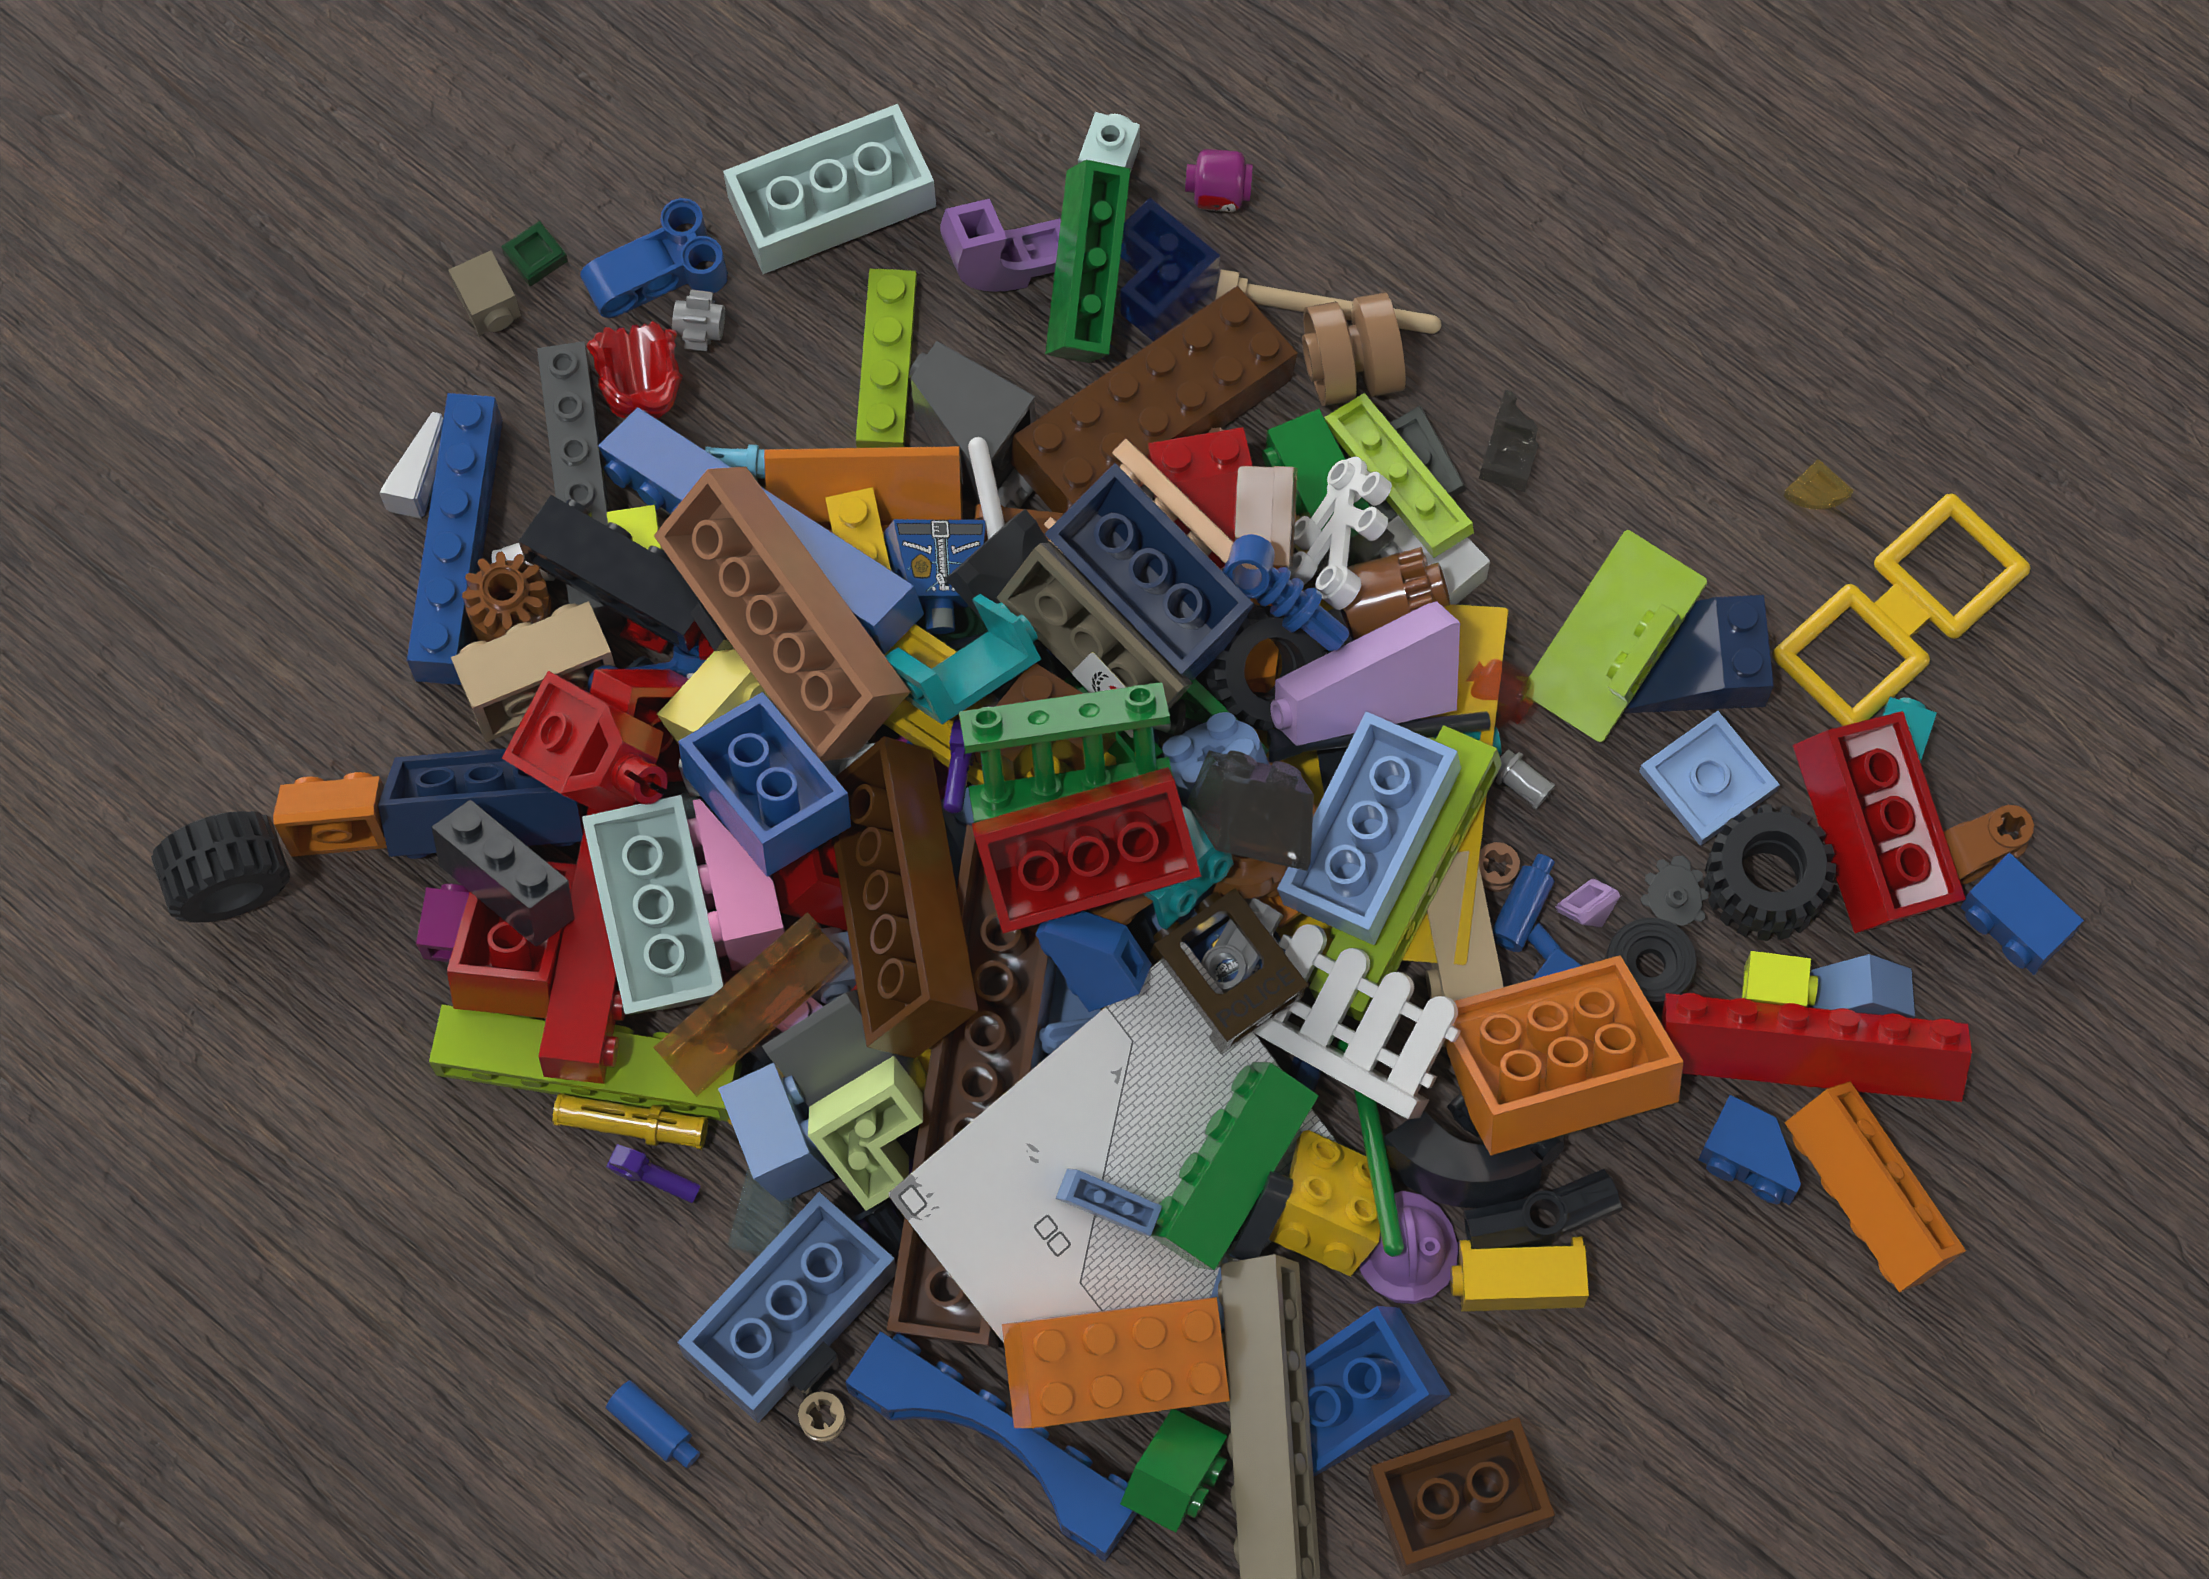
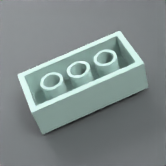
M898 104L723 171L729 201L763 274L936 207L934 180Z

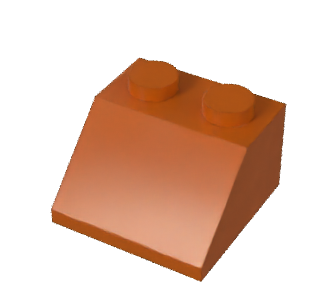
M355 772L345 775L344 779L324 781L319 777H302L295 780L294 784L280 785L273 814V824L291 857L387 848L378 803L384 789L383 782L380 776L373 777L369 773Z

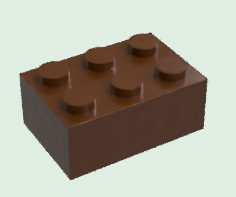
M1519 1417L1372 1465L1368 1475L1371 1489L1402 1576L1548 1528L1555 1517Z

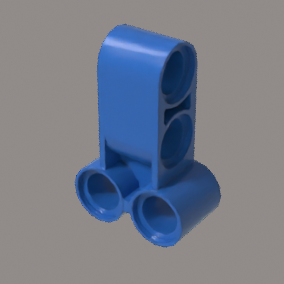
M685 198L672 200L665 205L661 212L662 228L610 251L583 267L580 277L602 317L612 318L622 315L686 284L692 290L713 293L723 288L728 277L723 252L719 243L713 238L708 237L701 208L696 202ZM689 223L694 225L685 232L675 231L681 224ZM700 262H714L708 269H695V266Z

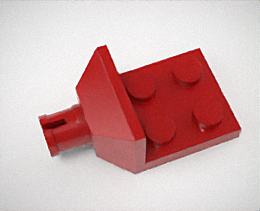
M547 671L502 757L505 761L556 792L600 813L632 806L635 801L645 805L653 804L663 794L652 789L650 784L653 782L666 789L668 784L666 772L655 765L660 752L663 731L611 706L550 671Z

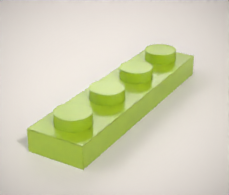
M869 268L856 429L857 448L905 446L909 372L911 367L917 273L914 270Z
M1365 393L1324 417L1334 438L1350 457H1359L1366 463L1367 470L1370 473L1378 472L1391 482V491L1385 500L1433 558L1474 534L1471 520Z

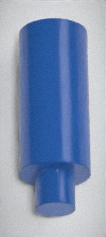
M1537 854L1532 866H1522L1492 928L1494 941L1502 948L1514 952L1522 951L1555 882L1549 875L1555 864L1550 857Z
M631 1380L624 1383L608 1401L606 1409L666 1463L675 1458L688 1469L700 1456V1452L688 1443L692 1434Z

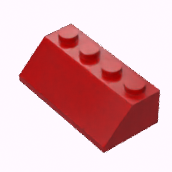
M1903 711L1829 729L1793 745L1818 824L1827 834L1824 839L1825 845L1832 844L1835 852L1831 863L1836 864L1835 876L1854 934L1966 900Z
M1169 767L972 823L975 840L1003 934L1201 877L1176 784Z

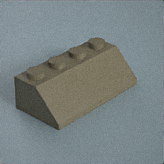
M1052 542L1040 543L1035 547L997 596V599L1005 604L1011 613L1016 616L1022 614L1028 619L1037 634L1038 640L1071 673L1091 652H1094L1126 687L1162 682L1168 710L1174 706L1193 684L1170 664Z

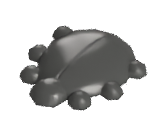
M1683 855L1673 857L1670 865L1664 859L1658 860L1656 867L1659 872L1656 875L1651 872L1645 875V882L1649 885L1648 894H1644L1641 897L1642 905L1650 907L1657 918L1669 921L1675 925L1685 926L1692 921L1702 922L1705 919V913L1701 910L1702 901L1708 899L1709 896L1708 891H1705L1704 888H1700L1698 882L1703 879V873L1699 870L1691 871L1690 861Z

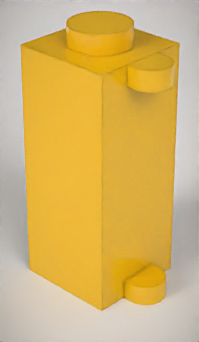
M1582 1236L1571 1237V1246L1471 1249L1470 1240H1459V1265H1451L1450 1267L1452 1296H1461V1312L1584 1308L1589 1296L1585 1246H1583Z

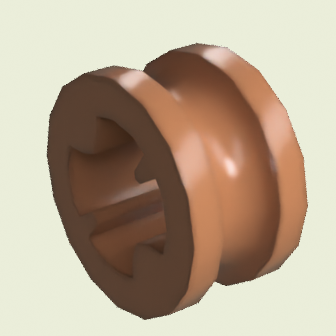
M1493 842L1480 849L1479 867L1483 887L1489 891L1500 892L1507 890L1514 884L1518 876L1520 860L1517 852L1511 846L1505 843ZM1493 857L1497 863L1504 861L1508 863L1504 872L1505 876L1500 877L1496 871L1487 873L1489 858Z

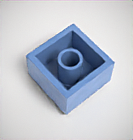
M772 1063L718 1088L753 1179L780 1203L836 1178L829 1162L808 1137L809 1106L806 1104L793 1076L786 1078L778 1067Z

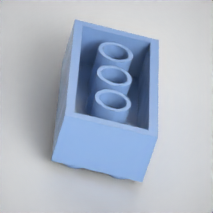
M1366 711L1277 888L1283 905L1375 945L1461 770L1458 752Z

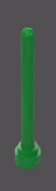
M1339 1039L1336 1042V1048L1345 1053L1349 1044ZM1354 1089L1383 1248L1387 1255L1397 1257L1403 1252L1404 1243L1377 1102Z

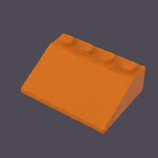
M1621 955L1454 1001L1458 1008V1015L1453 1026L1461 1030L1456 1042L1445 1039L1444 1044L1470 1118L1490 1155L1679 1102L1683 1060Z

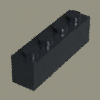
M550 495L518 541L525 561L532 565H538L539 569L689 654L703 633L691 615L693 609L701 601L665 551L656 546H649L646 549L632 541L633 537L621 526L609 522L606 526L593 519L591 512L577 501L568 499L565 503Z

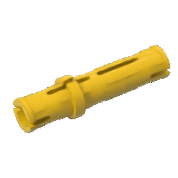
M559 1093L553 1109V1122L556 1126L563 1125L645 1139L647 1145L657 1146L659 1142L696 1147V1149L701 1150L704 1147L708 1130L707 1117L665 1112L664 1106L652 1105L650 1109Z

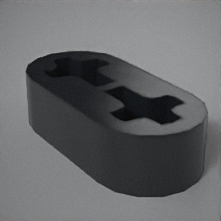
M1270 1171L1263 1187L1264 1189L1228 1247L1226 1254L1238 1260L1259 1257L1286 1206L1287 1199L1290 1197L1293 1179L1279 1172Z

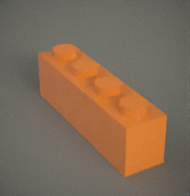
M1851 1082L1826 1089L1784 1122L1793 1135L1792 1139L1796 1148L1811 1161L1821 1176L1823 1188L1831 1197L1838 1201L1850 1219L1851 1229L1859 1239L1867 1244L1878 1260L1880 1272L1887 1281L1894 1284L1899 1293L1924 1283L1966 1251Z

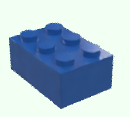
M763 692L678 741L683 775L766 877L851 827L847 791Z

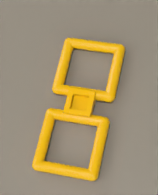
M1946 494L1875 558V569L1893 585L1875 603L1857 586L1847 584L1773 650L1772 656L1774 661L1842 726L1869 720L1888 702L1889 697L1893 698L1929 665L1930 657L1928 653L1912 639L1925 625L1931 621L1947 637L1951 639L1959 638L2030 572L2028 561L1955 494ZM1950 516L2006 568L1955 615H1952L1898 564ZM1849 607L1905 659L1853 708L1797 656L1802 649Z

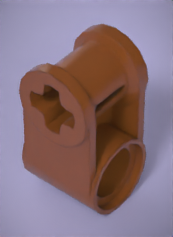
M2017 805L2001 806L1979 818L1960 823L1944 831L1961 886L1989 873L2009 852L2016 859L2024 854L2034 830L2032 817L2025 809ZM2001 827H2004L2008 833L2017 831V838L2013 840L2010 834L2001 836L1999 834Z

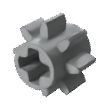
M690 290V296H687L686 301L676 300L673 310L672 329L676 331L677 336H682V340H685L684 349L707 351L711 340L721 341L725 324V306L715 304L713 292Z

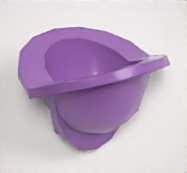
M1400 1191L1394 1195L1404 1243L1403 1252L1397 1257L1387 1255L1383 1248L1380 1232L1377 1246L1361 1263L1359 1268L1362 1276L1377 1293L1395 1303L1416 1304L1431 1300L1448 1285L1450 1281L1451 1265H1457L1458 1243L1451 1222L1438 1205L1423 1195Z

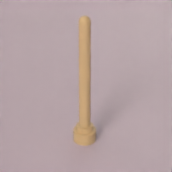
M1221 269L1216 299L1238 286L1254 304L1304 312L1305 307L1336 301L1340 305L1345 319L1351 320L1353 301L1248 284L1247 278L1239 277L1240 272ZM1394 309L1399 329L1435 334L1441 328V320L1435 315Z

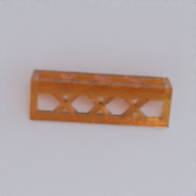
M807 912L653 1048L697 1097L849 962Z

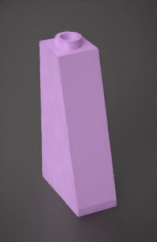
M1438 602L1428 603L1340 647L1338 650H1334L1276 679L1275 700L1271 702L1270 707L1275 727L1281 730L1298 746L1355 733L1366 711L1397 724L1457 710L1460 622Z

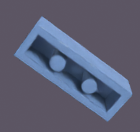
M1077 1169L1066 1170L1055 1198L1137 1234L1151 1236L1162 1208L1157 1203Z

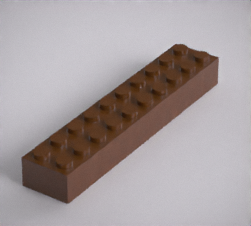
M967 825L957 895L978 1012L935 1043L931 1048L923 1098V1122L919 1124L912 1172L1043 1061L1044 1051L1042 1049V1041L1039 1039V1032L1042 1028H1046L1049 1023L1057 965L1051 957L1043 952L1035 935L1040 923L1002 933L972 825ZM904 1218L887 1331L909 1337L998 1349L1000 1340L998 1335L908 1220Z

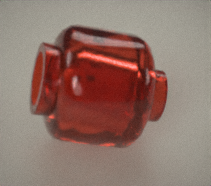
M1492 659L1485 667L1479 661L1466 682L1474 681L1470 692L1474 698L1498 700L1495 727L1497 729L1505 726L1509 720L1518 725L1534 703V700L1527 696L1531 689V678L1505 659L1502 661Z

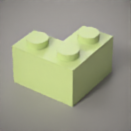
M892 1056L809 1106L808 1137L866 1211L889 1198V1192L909 1176V1156L896 1138L923 1122V1093L896 1057Z

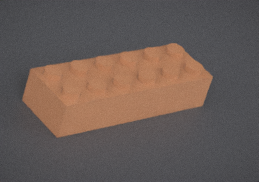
M748 468L707 469L655 533V539L777 709L821 762L854 757L911 691Z

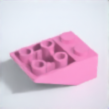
M701 799L693 800L696 817L687 819L697 862L698 864H703L697 866L708 911L717 910L708 912L707 915L718 957L728 955L732 971L791 958L773 880L769 876L766 877L744 848Z

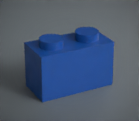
M2010 852L1969 891L1966 900H1964L1960 907L1966 912L1965 917L1974 929L1982 934L1989 933L2003 946L2002 951L2012 964L2022 969L2027 968L2033 975L2075 935L2084 921Z

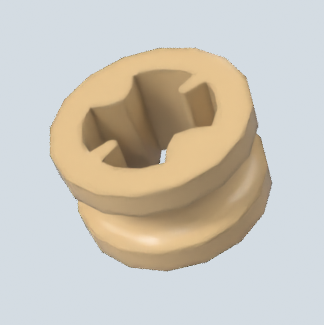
M823 1391L812 1393L800 1405L798 1417L801 1429L813 1441H832L843 1431L846 1422L845 1411L840 1400L833 1394ZM822 1404L829 1405L831 1416L836 1420L830 1427L824 1423V1429H815L814 1420L809 1415L810 1411L814 1407L820 1411V1405Z

